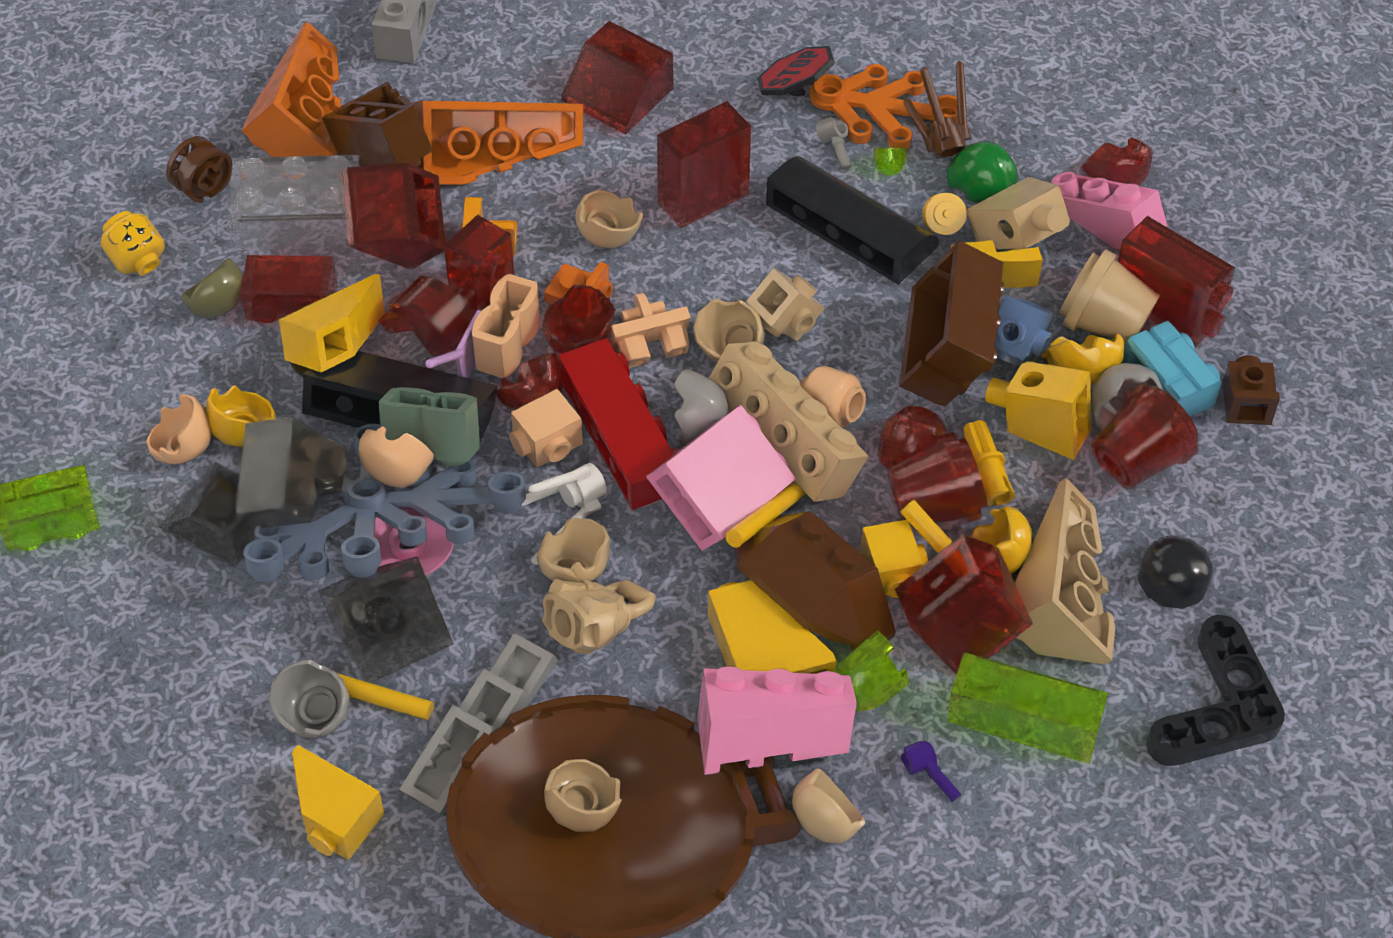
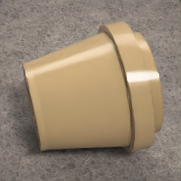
M1105 249L1101 256L1095 253L1090 256L1068 293L1059 314L1065 317L1062 325L1073 332L1078 328L1111 340L1114 339L1115 334H1120L1124 344H1126L1129 337L1140 333L1160 295L1116 260V254Z

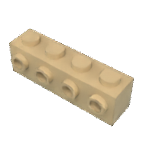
M755 341L727 344L709 378L724 391L728 400L729 412L742 405L745 411L758 422L761 432L775 451L785 458L788 468L796 477L794 481L814 502L845 496L869 457L856 443V438L849 431L841 428L828 415L827 408L819 401L813 399L800 386L798 378L786 371L772 357V352L765 345Z

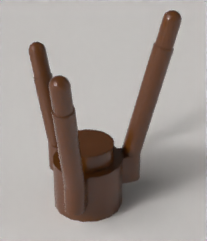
M961 61L956 63L958 123H955L953 117L944 118L929 71L926 67H922L920 73L935 118V122L930 125L932 131H929L910 99L907 98L903 101L904 106L922 135L928 153L934 151L937 159L957 155L966 146L965 141L971 139L967 126L964 64Z

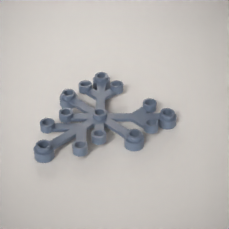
M380 424L363 425L354 431V450L358 457L360 438L367 429L376 431L381 427ZM275 428L266 432L262 437L264 457L273 466L263 474L266 492L272 495H283L291 491L293 484L320 483L344 497V505L314 523L279 524L277 522H265L258 525L254 531L256 540L249 543L243 551L246 571L256 581H273L280 576L285 561L304 550L298 558L301 576L308 580L321 579L329 573L328 556L325 552L327 535L355 519L354 536L347 538L341 545L342 562L344 568L352 576L366 578L373 575L381 564L380 543L374 537L376 517L398 529L399 541L402 544L417 546L426 541L427 527L426 521L422 517L411 516L399 509L411 507L445 527L448 541L454 544H464L471 541L475 536L473 518L467 514H458L446 506L492 504L501 513L516 512L526 500L525 479L516 472L506 471L493 475L488 480V487L447 489L452 485L455 487H468L476 482L475 463L469 460L459 466H448V468L431 478L430 468L428 467L417 482L407 486V488L412 490L401 491L404 488L391 487L374 479L362 464L360 479L355 481L334 470L335 464L339 463L342 459L339 440L330 437L317 440L313 445L314 458L300 451L299 438L295 430Z

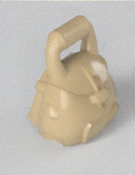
M555 578L542 602L544 608L542 621L549 631V636L561 645L577 653L591 654L594 650L603 648L618 634L625 631L631 620L650 611L655 604L656 597L654 593L630 580L618 581L604 586L590 580L571 582ZM624 599L632 602L633 604H626Z

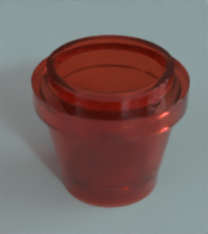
M1140 384L1125 395L1123 406L1098 437L1092 441L1091 449L1100 466L1124 488L1133 489L1140 483L1175 464H1186L1198 453L1197 441L1199 437L1195 424L1188 413L1170 394L1158 387Z
M953 431L940 435L938 442L896 465L886 468L899 513L912 500H915L935 523L965 520L968 524L982 519L981 509L987 508V498L983 482L967 440L965 438L957 439ZM900 513L901 519L906 520V518Z

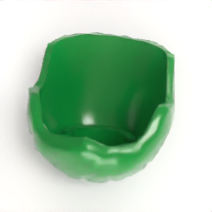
M990 141L966 145L952 159L946 170L948 185L951 188L961 189L966 194L967 200L972 202H981L1016 184L1018 181L1017 167L1011 156L1004 148Z

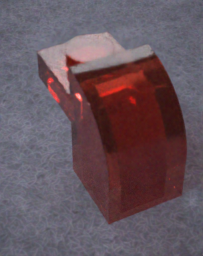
M419 276L405 291L397 294L388 303L390 309L378 321L389 333L413 331L430 355L437 357L456 350L475 314L465 300L451 287L435 278Z

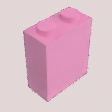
M742 405L720 418L646 476L701 551L725 538L726 533L771 500L796 479L788 468L785 458L775 451L761 432L758 422L745 411Z

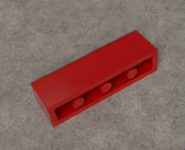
M607 338L559 354L560 383L576 412L581 417V421L631 511L661 500L662 497L646 476L679 450L677 448H670L666 441L667 435L662 420L658 415H651L648 410L647 397L642 386L639 383L633 384L630 379V371L624 355L621 352L615 353Z

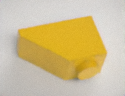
M297 745L292 751L307 840L317 851L324 855L331 856L335 852L349 860L384 815L380 791Z

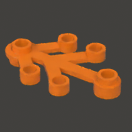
M871 64L864 71L844 80L834 74L822 75L810 87L809 99L816 108L824 111H833L841 121L845 122L848 126V138L853 143L865 144L869 142L872 138L873 130L871 122L861 119L852 109V107L864 109L888 135L887 143L891 149L905 151L911 147L912 131L908 127L902 126L892 114L910 117L909 112L904 106V100L897 98L904 94L921 95L925 92V87L920 71H909L903 78L887 84V68L880 64ZM872 75H878L881 77L874 78L872 77ZM910 82H918L920 84H911ZM866 86L876 89L869 93L856 92ZM954 95L939 96L938 100L944 118L953 117L955 123H958L957 97ZM911 101L922 119L935 122L930 104ZM855 130H864L866 132L858 133ZM895 137H903L905 139L898 140Z

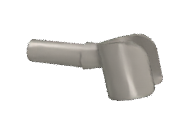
M832 117L818 121L816 132L819 139L823 143L832 142L841 170L851 168L843 140L848 134L847 124L841 120L836 121Z

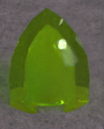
M878 630L847 656L835 671V673L851 677L857 702L855 712L873 710L892 699L909 684L906 669L903 668L898 671L888 656L894 650V647Z

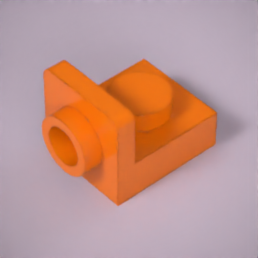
M599 262L595 270L589 273L564 263L544 291L545 302L591 318L598 306L604 307L611 297L613 283L609 282V265Z

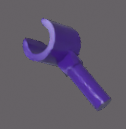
M918 741L904 747L901 761L909 775L925 770L930 779L938 785L951 802H954L962 795L937 765L936 753L929 742Z

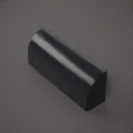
M801 156L790 158L767 178L766 205L898 285L939 246L936 235Z
M358 351L355 356L322 373L308 369L303 374L302 414L359 428L367 424L381 425L379 401L391 388L408 387L424 389L433 393H462L477 398L479 441H481L493 413L498 385Z

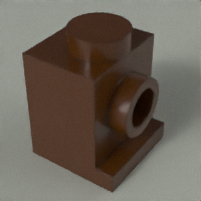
M1245 355L1239 357L1236 361H1228L1222 381L1226 422L1271 425L1280 400L1279 392H1276L1273 363H1262L1258 357L1253 355ZM1242 403L1260 404V407L1241 406V404H1242Z

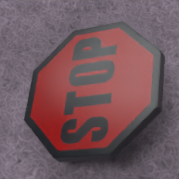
M830 46L806 47L776 60L757 77L761 94L786 95L789 93L792 96H804L805 90L803 87L814 84L835 64Z

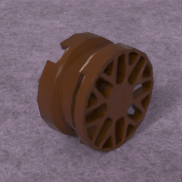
M194 136L183 141L173 151L167 163L166 176L168 182L178 190L183 191L194 202L203 203L205 196L208 195L212 198L227 186L232 175L233 164L230 156L220 148H216L205 137ZM178 155L184 156L181 161L176 160Z

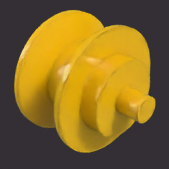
M939 193L930 197L922 210L925 226L931 232L941 235H950L959 231L967 217L964 202L952 193Z

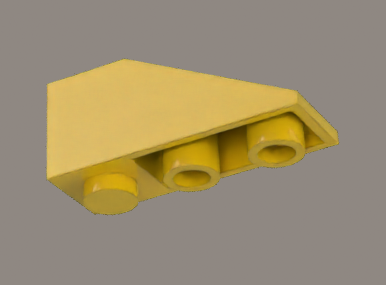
M373 274L279 319L284 359L322 373L355 356L385 315L380 275Z

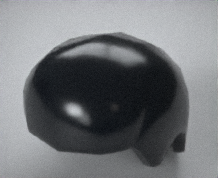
M1173 535L1165 536L1157 541H1153L1147 548L1140 566L1138 580L1148 598L1164 607L1184 609L1199 603L1204 598L1212 579L1213 564L1206 549L1193 540Z

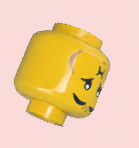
M123 211L111 217L103 225L102 231L104 233L101 236L100 245L120 273L132 274L138 272L140 276H143L160 265L161 260L159 257L164 251L165 242L145 214Z

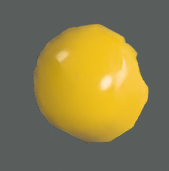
M234 385L223 395H219L218 390L213 388L210 390L207 398L206 413L210 421L212 435L225 445L234 447L251 446L261 442L263 435L269 430L274 429L276 414L269 400L257 393L241 391Z
M1005 506L1001 509L990 510V514L995 518L993 523L977 525L972 531L967 558L982 574L997 577L1011 576L1023 565L1031 550L1032 529L1028 520L1017 508Z

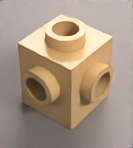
M775 268L771 270L746 301L762 317L764 328L777 338L783 333L796 341L812 329L816 319L825 309L813 297L817 289L798 274L792 279Z

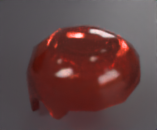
M547 353L519 365L518 380L515 383H511L506 377H503L500 388L496 391L500 404L507 409L515 411L556 389L561 392L563 375L556 354Z

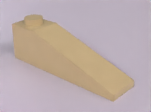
M1067 478L1059 482L1031 545V550L1012 588L1006 625L1016 639L1022 640L1037 655L1105 665L1113 659L1115 624L1113 614L1103 611L1100 594L1109 591L1106 577L1100 575L1099 568L1094 560L1095 556L1103 552L1096 509Z

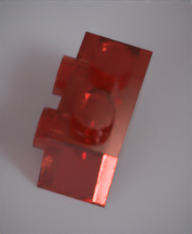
M477 214L444 244L450 301L459 312L475 315L477 310L482 311L491 305V293L497 282L507 274L515 275L511 233Z

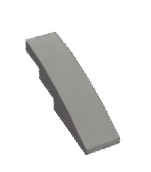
M514 633L492 669L488 671L483 668L460 707L458 708L452 704L399 790L443 815L447 811L449 787L454 782L461 767L463 756L484 732L490 735L507 723L509 715L529 706L557 663L558 659L556 656Z

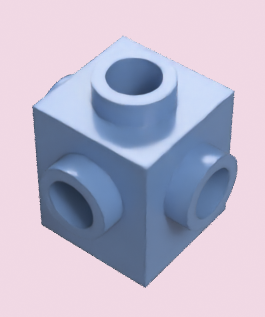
M1006 295L998 310L1001 322L996 332L995 340L997 357L1014 365H1018L1020 360L1034 361L1036 356L1041 357L1045 353L1051 341L1052 333L1048 330L1056 313L1018 295Z

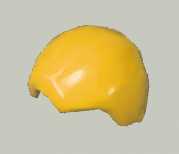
M1115 334L1112 340L1088 335L1085 337L1084 342L1079 345L1073 340H1068L1061 336L1052 341L1046 350L1055 366L1090 372L1091 386H1093L1103 371L1111 366L1121 364L1124 356V341L1120 334Z

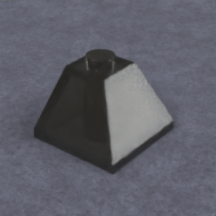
M215 462L159 527L162 531L235 568L244 557V548L256 540L255 528L265 522H274L290 501L282 495L269 494L264 486Z
M416 556L378 566L377 571L369 577L357 578L351 575L318 590L334 630L363 680L372 683L454 644L421 563Z

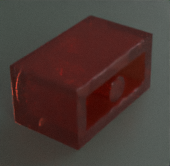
M247 255L240 290L246 321H257L265 324L279 321V319L336 293L338 281L333 256Z

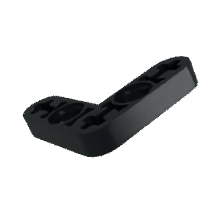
M1213 615L1207 618L1202 624L1197 641L1199 650L1225 702L1174 714L1155 721L1151 726L1146 747L1152 759L1159 764L1177 766L1265 743L1274 739L1281 730L1285 718L1283 706L1245 631L1239 622L1232 617ZM1214 632H1218L1222 638L1230 637L1227 650L1220 639L1212 640ZM1226 651H1228L1230 656L1224 659ZM1232 670L1244 671L1250 675L1253 684L1248 687L1236 686L1229 680L1227 673ZM1257 696L1256 702L1253 704L1251 699ZM1254 705L1261 717H1270L1268 725H1264L1260 719H1251L1255 709ZM1207 722H1218L1227 729L1228 737L1213 739L1205 734L1202 725ZM1190 727L1192 736L1186 737ZM1163 734H1168L1171 740L1180 739L1177 749H1173L1169 743H1160Z

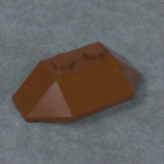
M812 511L779 515L769 524L762 527L740 547L734 548L737 568L804 628L834 642L848 644L851 650L862 655L885 644L895 636L896 630L878 568Z

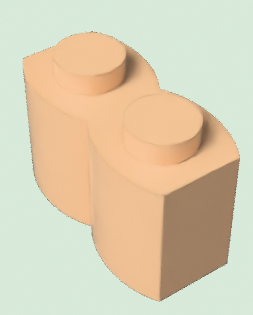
M512 274L505 275L497 282L491 293V305L479 313L472 327L476 370L503 379L511 375L519 366L523 354L522 347L535 337L540 326L537 282Z

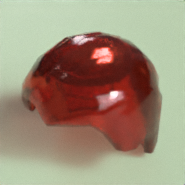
M1134 137L1129 138L1128 145L1122 148L1107 142L1101 145L1081 165V168L1088 177L1105 178L1108 181L1137 184L1139 186L1145 181L1151 169L1153 151L1149 144Z
M585 284L573 285L562 298L549 304L543 317L542 332L551 348L562 354L605 338L608 339L616 309L610 302V298L606 297L600 289H595Z
M909 405L894 412L886 420L881 432L878 446L879 463L890 471L905 476L921 479L934 476L941 459L948 449L949 440L945 422L937 413L921 406Z

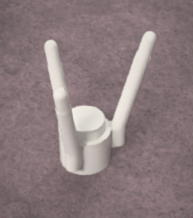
M587 463L571 472L529 486L530 493L526 494V500L522 503V506L560 492L561 497L569 507L576 505L581 507L572 518L586 519L589 515L601 509L598 499L607 493V487L599 469L594 464ZM564 526L556 534H559ZM537 553L531 558V562L534 565L538 564Z

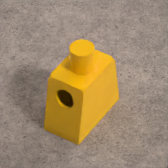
M1027 361L1021 364L1011 382L993 377L988 384L985 401L986 403L1006 409L1007 431L1069 459H1075L1092 430L1090 372Z

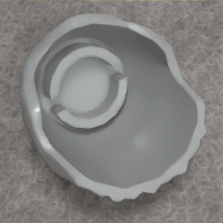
M1130 363L1114 365L1103 371L1094 384L1091 395V407L1095 424L1106 434L1118 435L1125 425H1141L1145 423L1152 408L1163 395V388L1156 373L1139 364Z
M689 369L682 371L678 375L674 388L683 398L684 403L681 409L676 410L675 419L683 433L679 444L685 447L720 418L728 414L729 406L724 391L712 379Z

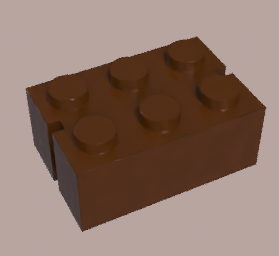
M959 240L937 262V268L932 267L912 287L899 387L937 405L946 406L957 395H963L980 374L987 373L993 367L997 358V349L995 348L996 332L1001 322V316L998 314L999 300L1004 290V283L1001 281L1002 261Z

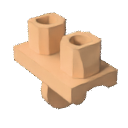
M644 293L634 295V308L621 311L623 323L611 326L612 338H609L608 341L614 351L618 350L624 355L629 368L643 365L650 361L651 356L646 344L648 342L660 340L666 358L685 354L689 349L687 329L691 317L687 306L666 311L663 301L649 304Z

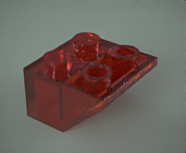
M608 21L584 43L561 95L562 101L569 104H583L584 113L626 135L674 89L673 53Z
M409 163L347 167L341 171L348 247L407 269H414L447 250L438 175Z
M964 534L959 536L895 588L911 629L959 677L967 676L1033 625L999 548Z

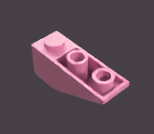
M1064 172L1052 179L1051 183L1058 185L1061 189L1069 218L1114 249L1143 255L1169 234L1159 191L1156 189L1140 187L1137 184L1108 181L1105 178L1076 175L1073 172Z

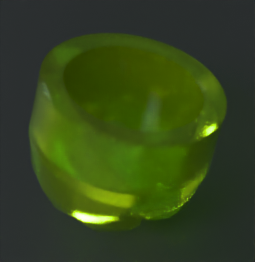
M874 148V165L880 173L893 176L904 168L906 164V148Z

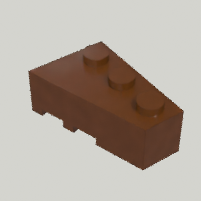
M388 81L322 117L341 162L358 164L360 167L375 166L380 170L389 168L398 170V172H406L418 167L421 164L420 158L433 152L414 104L405 96H400L397 89H392Z

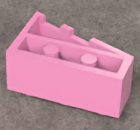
M731 666L719 669L703 668L697 720L704 774L719 773L720 764L746 760L745 764L748 768L763 766L764 757L789 754L791 761L849 753L857 704L851 677L830 671L808 674L791 673L784 669H772L767 672L747 671Z

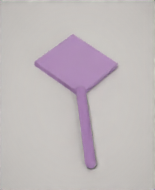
M477 310L456 350L426 360L425 365L427 368H433L456 360L458 376L469 378L475 367L472 327L476 317L481 312L480 310Z

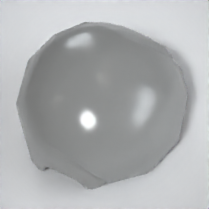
M301 660L285 666L272 681L268 700L275 718L289 732L304 738L317 739L318 737H325L335 732L347 717L350 695L343 679L334 670L320 665L313 660Z

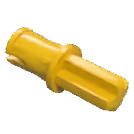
M977 420L967 423L963 431L973 459L970 469L980 480L988 506L1010 503L1015 498V492L1006 474L1004 454L996 450L985 421Z

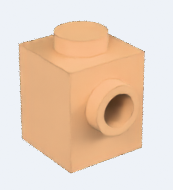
M558 389L511 412L513 432L509 434L511 444L520 457L527 455L536 468L550 461L558 462L562 460L572 449L583 444L581 417Z

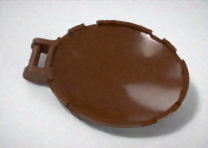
M611 695L561 697L528 706L509 715L505 725L496 729L490 735L484 732L463 756L461 767L454 782L449 787L447 799L449 843L457 864L471 886L487 903L504 916L519 925L552 938H662L678 932L711 913L728 897L745 872L752 847L788 841L799 834L801 826L795 812L787 807L773 771L775 766L773 756L764 757L763 766L748 768L745 764L746 760L720 764L719 773L705 775L700 735L694 730V722L661 706L656 711L629 705V698ZM587 759L602 766L609 773L610 777L620 780V798L622 799L620 806L612 819L605 826L595 831L576 832L562 826L554 820L546 808L544 789L547 778L552 769L566 760ZM746 777H755L768 813L759 814Z

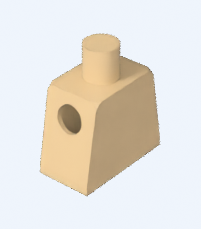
M1027 177L966 209L976 242L993 240L995 249L1029 248L1056 232L1062 231L1070 223L1061 189L1058 185L1032 177ZM1001 220H1005V221H1007L1008 223H1000V222H1001Z

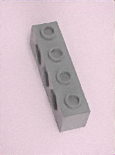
M381 0L372 22L376 58L414 64L438 0Z

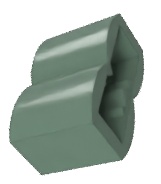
M400 387L391 388L379 401L381 427L386 428L385 436L388 440H396L403 434L408 433L431 450L434 454L433 460L440 461L445 466H459L468 462L480 448L477 398L452 392L433 393L419 388Z

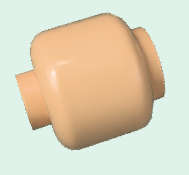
M820 366L800 381V386L813 399L819 401L827 408L828 415L841 428H845L850 423L858 420L863 413L866 394L858 377L853 374L828 366Z

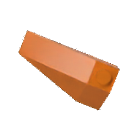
M308 21L300 28L251 108L242 132L248 136L253 145L262 148L272 158L331 161L336 156L337 151L322 117L341 107V99L335 95L333 96L332 84L339 80L337 47Z
M469 101L413 102L433 149V152L420 158L421 164L418 168L422 184L464 185L476 181V176L496 169L500 173L512 169L511 164L532 157L539 160L583 145V104Z

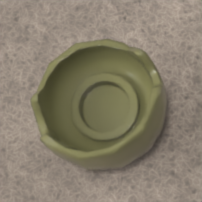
M227 258L203 280L186 290L181 295V299L188 309L197 316L203 318L223 316L234 309L243 297L246 280L240 268L232 259Z

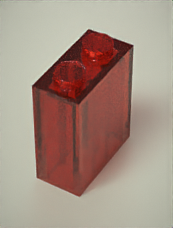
M728 101L657 134L658 204L680 229L749 195L751 125Z
M1146 216L1122 240L1118 262L1160 295L1148 319L1157 325L1169 321L1180 334H1187L1196 348L1206 336L1211 339L1214 338L1225 322L1226 316L1222 312L1234 292V287L1230 286L1235 267L1151 217Z

